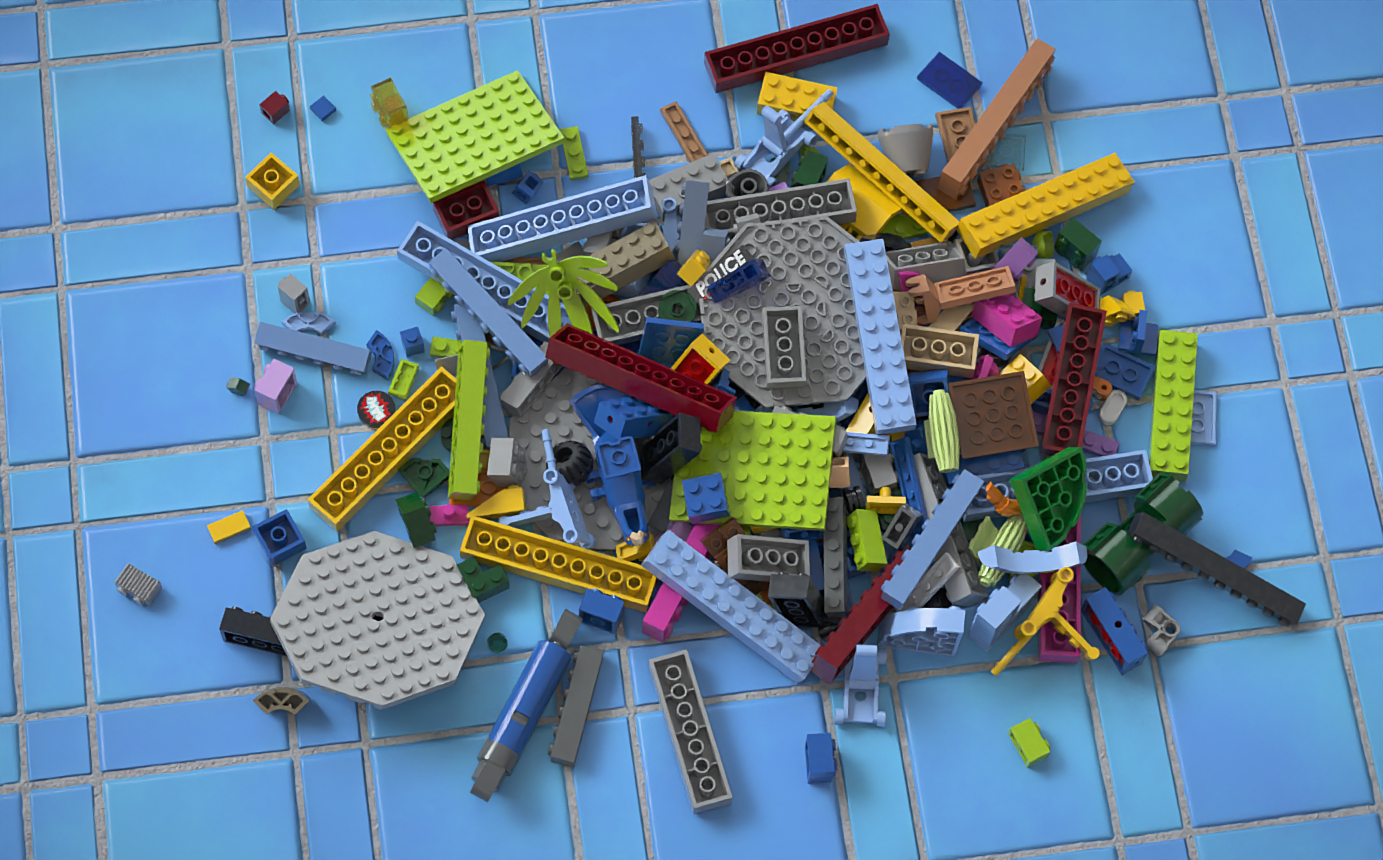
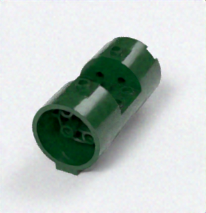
M1160 472L1135 496L1134 513L1120 526L1107 522L1083 544L1087 549V559L1083 563L1084 567L1100 586L1106 587L1114 595L1121 596L1133 584L1139 582L1150 569L1148 557L1155 554L1148 550V546L1137 544L1131 540L1130 536L1126 535L1135 514L1144 512L1185 536L1202 520L1203 510L1198 500L1189 490L1186 492L1182 487L1178 486L1180 482L1173 475Z

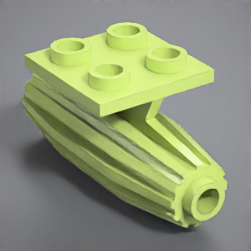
M935 390L929 399V420L924 421L928 458H936L939 472H954L959 469V455H961L956 415L949 393H945V390Z
M1022 513L1009 517L999 531L993 525L990 517L986 516L984 521L980 523L975 537L971 539L968 548L978 567H980L977 577L980 580L979 583L984 587L995 586L1006 572L985 566L980 561L978 551L996 545L1001 548L1010 549L1013 553L1018 552L1028 530Z

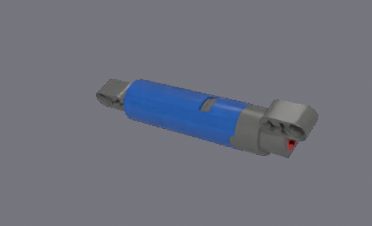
M565 609L549 641H538L477 757L479 763L471 777L475 782L470 791L471 794L488 802L493 792H498L505 777L511 776L571 661V655L566 649L572 641L583 619L582 617Z

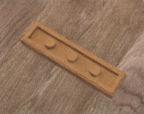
M677 101L660 108L663 118L689 162L691 163L708 156Z

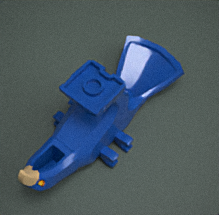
M602 383L593 385L575 394L569 400L578 417L590 431L594 443L598 470L591 471L590 475H586L587 484L601 479L603 487L590 490V496L592 501L606 497L607 504L614 514L625 542L628 545L640 546L649 540L643 487H654L656 483L641 479L639 472L641 471V459L638 458L633 437L627 436L617 440L594 423L599 402L608 401L609 399H622L623 397H629V394H624Z

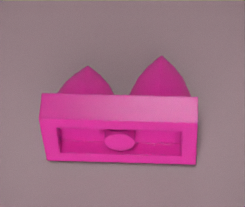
M988 355L979 357L972 379L1000 375L997 365L993 362L994 358Z

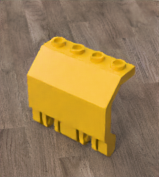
M850 163L835 171L827 181L850 178L857 210L856 222L839 224V226L852 236L856 232L858 234L856 238L858 241H860L862 236L879 234L890 219L901 212L904 216L907 214Z

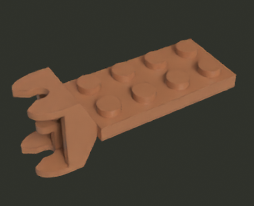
M1009 266L934 284L925 274L912 277L905 282L906 286L914 287L908 291L910 296H920L915 299V302L921 305L914 307V310H917V315H920L917 317V324L936 322L940 309H950L958 305L989 300L993 297L1005 296L1016 292Z

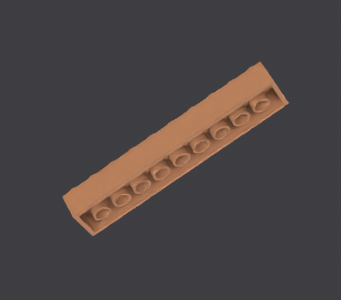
M1036 38L943 169L938 190L957 200L959 195L963 196L968 189L967 184L969 181L973 182L978 174L976 171L979 167L981 169L984 167L988 154L992 155L997 147L996 143L1003 140L1007 127L1011 128L1016 120L1015 116L1017 114L1020 115L1025 108L1024 103L1032 99L1034 89H1039L1044 80L1042 79L1044 75L1048 76L1053 68L1051 65L1056 58L1054 56L1056 50L1054 47Z

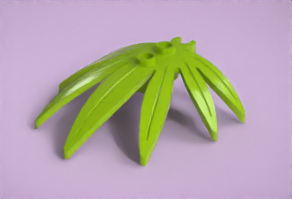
M555 249L551 250L553 256L551 258H548L544 252L542 253V260L549 266L541 268L528 276L516 288L507 303L509 306L517 302L537 286L523 314L521 328H524L541 304L546 290L549 289V337L561 329L560 299L563 301L572 325L593 334L587 311L576 291L578 290L588 304L616 332H619L618 324L603 300L587 284L577 278L580 277L591 283L617 291L618 287L609 279L597 272L584 269L607 267L608 263L599 258L574 256L558 262Z

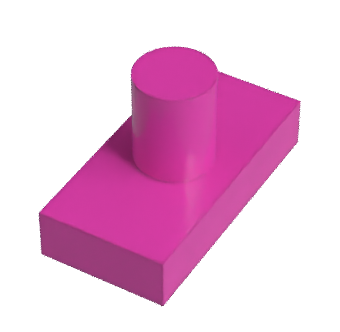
M446 504L430 506V522L433 521L435 527L469 525L466 515L469 513V505Z

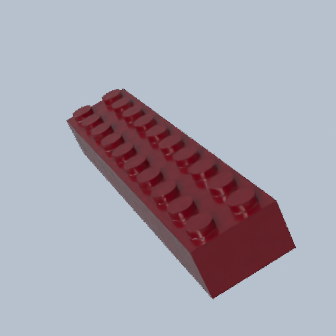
M878 4L706 51L704 53V64L716 94L764 80L765 72L783 75L888 45L890 34Z
M568 323L549 338L545 358L553 363L563 365L571 371L579 372L587 378L595 379L605 386L613 387L624 394H629L640 401L654 405L658 409L670 412L674 416L684 413L699 417L700 426L708 431L717 433L733 416L737 397Z

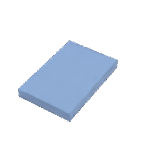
M1194 390L1190 443L1192 445H1216L1217 392Z

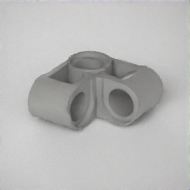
M1154 605L1142 620L1155 631L1146 642V646L1161 658L1178 636L1180 625L1162 608ZM1171 627L1175 633L1169 634L1165 628Z

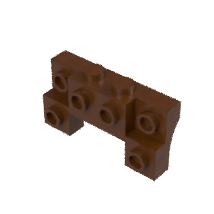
M733 517L699 540L714 559L712 563L727 574V540L737 534L746 535ZM734 579L754 595L759 594L762 590L766 591L770 586V582Z

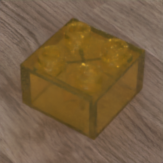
M392 78L371 86V94H369L372 101L371 107L375 113L378 112L380 116L378 119L383 128L390 129L393 125H399L408 121L407 107Z

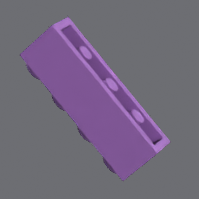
M1021 237L992 269L1009 266L1013 280L1018 281L1024 274L1022 270L1026 266L1030 268L1037 260L1035 256L1038 251Z

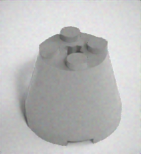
M922 124L899 125L890 128V131L887 132L886 129H881L877 132L883 154L907 176L913 175V178L924 177V174L929 170L934 134L933 125L931 124L927 125L928 128L923 127Z

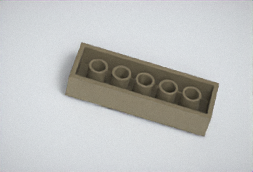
M653 221L589 255L606 261L608 263L607 267L584 269L603 275L618 287L617 290L675 260V257L657 223ZM577 277L587 284L601 299L615 292V290ZM576 290L584 306H589L588 302L583 298L579 291Z

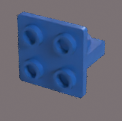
M1140 309L1138 316H1134L1133 320L1127 319L1124 322H1120L1118 350L1150 356L1156 355L1158 325L1146 323V310Z

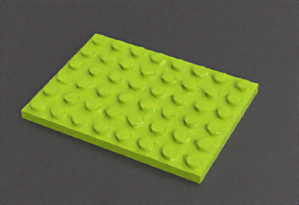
M518 70L385 129L386 135L430 203L565 143L564 136Z
M734 411L732 418L717 433L702 427L700 435L701 453L674 474L669 515L670 522L691 523L688 518L682 480L721 473L725 482L730 517L700 523L722 525L733 517L740 526L825 531L836 416Z

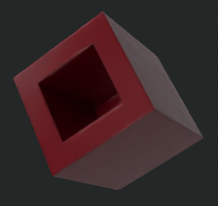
M274 91L259 104L261 113L273 125L290 111L289 100L285 95H280L277 91Z

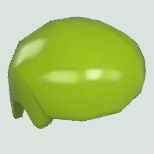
M1040 231L1035 234L1032 240V247L1038 251L1036 256L1040 259L1053 257L1054 240L1051 231Z

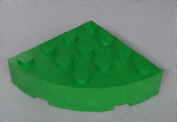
M1068 447L1009 479L1036 550L1050 551L1067 537L1070 529L1079 520L1087 494V484H1085L1087 466L1082 447Z

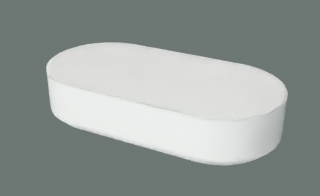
M1114 390L1106 399L1099 412V420L1103 424L1112 425L1117 421L1127 403V396L1124 392Z

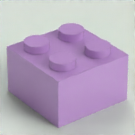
M273 359L271 364L268 363L266 365L264 376L256 382L254 387L258 405L277 414L280 413L297 384L293 367L276 359Z

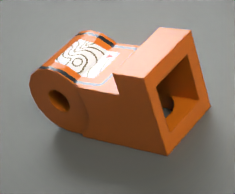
M1095 376L1091 395L1097 400H1106L1112 391V385L1109 381Z

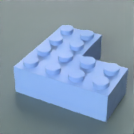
M1016 574L1009 582L1008 588L1002 586L1000 590L995 589L989 596L988 602L986 604L983 602L976 610L975 619L969 629L971 631L969 639L986 653L1036 600L1042 586L1028 574Z

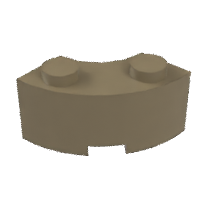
M276 687L262 692L253 701L266 715L278 709L288 710L295 715L311 698L295 688Z

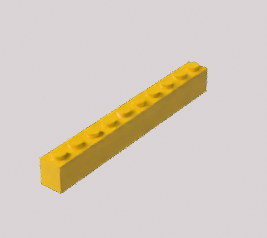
M825 102L811 109L804 122L940 243L954 234L960 221Z

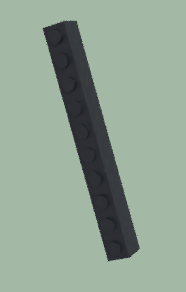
M1144 512L1135 514L1126 534L1132 538L1133 542L1148 546L1149 551L1156 554L1160 553L1165 556V560L1180 564L1183 570L1198 574L1197 577L1199 579L1214 583L1213 586L1215 588L1230 592L1229 595L1231 597L1246 601L1247 606L1262 610L1263 615L1278 619V623L1283 626L1289 627V625L1298 624L1306 603Z

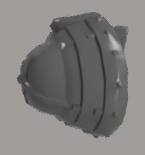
M753 169L737 172L725 183V196L727 198L768 192L769 187L765 176Z

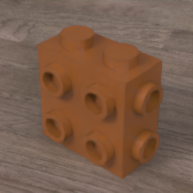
M1003 164L994 169L986 168L978 173L977 183L986 207L1026 191L1025 186H1022L1020 182V171L1016 170L1014 164Z

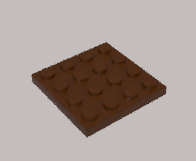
M1024 371L948 383L949 396L956 415L962 460L1039 446Z

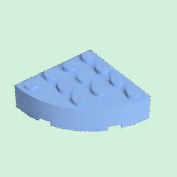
M951 606L949 609H918L909 607L908 610L891 614L885 617L879 624L877 647L955 657L964 631L966 610H961L960 607Z

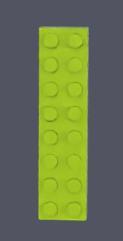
M1160 330L1158 334L1148 459L1153 479L1160 472L1173 475L1179 482H1186L1188 477L1198 333Z
M464 340L458 349L448 499L471 501L477 495V492H480L481 482L477 481L478 473H481L482 462H479V456L483 452V443L480 442L481 435H484L485 424H482V416H485L486 405H483V399L487 395V386H484L485 378H488L489 368L486 367V360H489L490 348H487V342Z

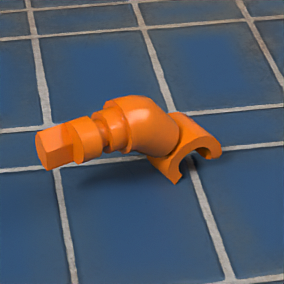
M992 482L986 486V498L993 503L995 511L1001 516L1011 517L1022 513L1017 500L1002 495Z

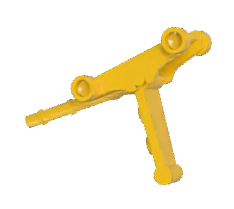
M1063 567L1051 575V585L1027 620L1015 628L1014 636L1018 641L990 671L994 676H997L1004 670L1006 665L1016 654H1019V651L1034 634L1050 620L1056 625L1055 628L1059 633L1065 634L1070 639L1069 642L1076 649L1080 648L1085 653L1084 655L1087 660L1091 661L1098 658L1099 650L1096 647H1091L1058 613L1063 605L1062 594L1068 582L1074 576L1071 568Z

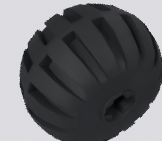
M571 440L565 441V443L561 442L558 446L553 447L556 470L564 475L567 483H573L576 487L581 485L582 482L584 483L587 480L586 475H590L593 470L594 462L590 450L582 443Z

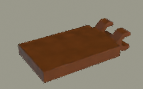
M941 176L914 181L948 212L976 207L970 181L967 184L968 189L963 196L959 195L957 200L937 189Z

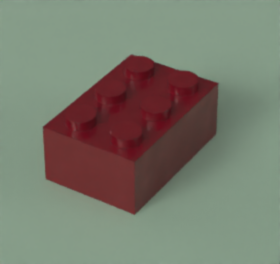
M484 180L433 202V211L445 236L451 240L468 234L469 225L499 217V210Z

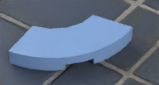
M298 312L281 321L287 329L299 332H316L321 336L336 324L335 320L320 312Z

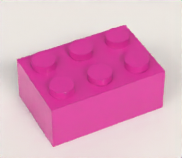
M1012 294L976 301L971 316L1010 347L1036 337L1042 321L1041 316Z

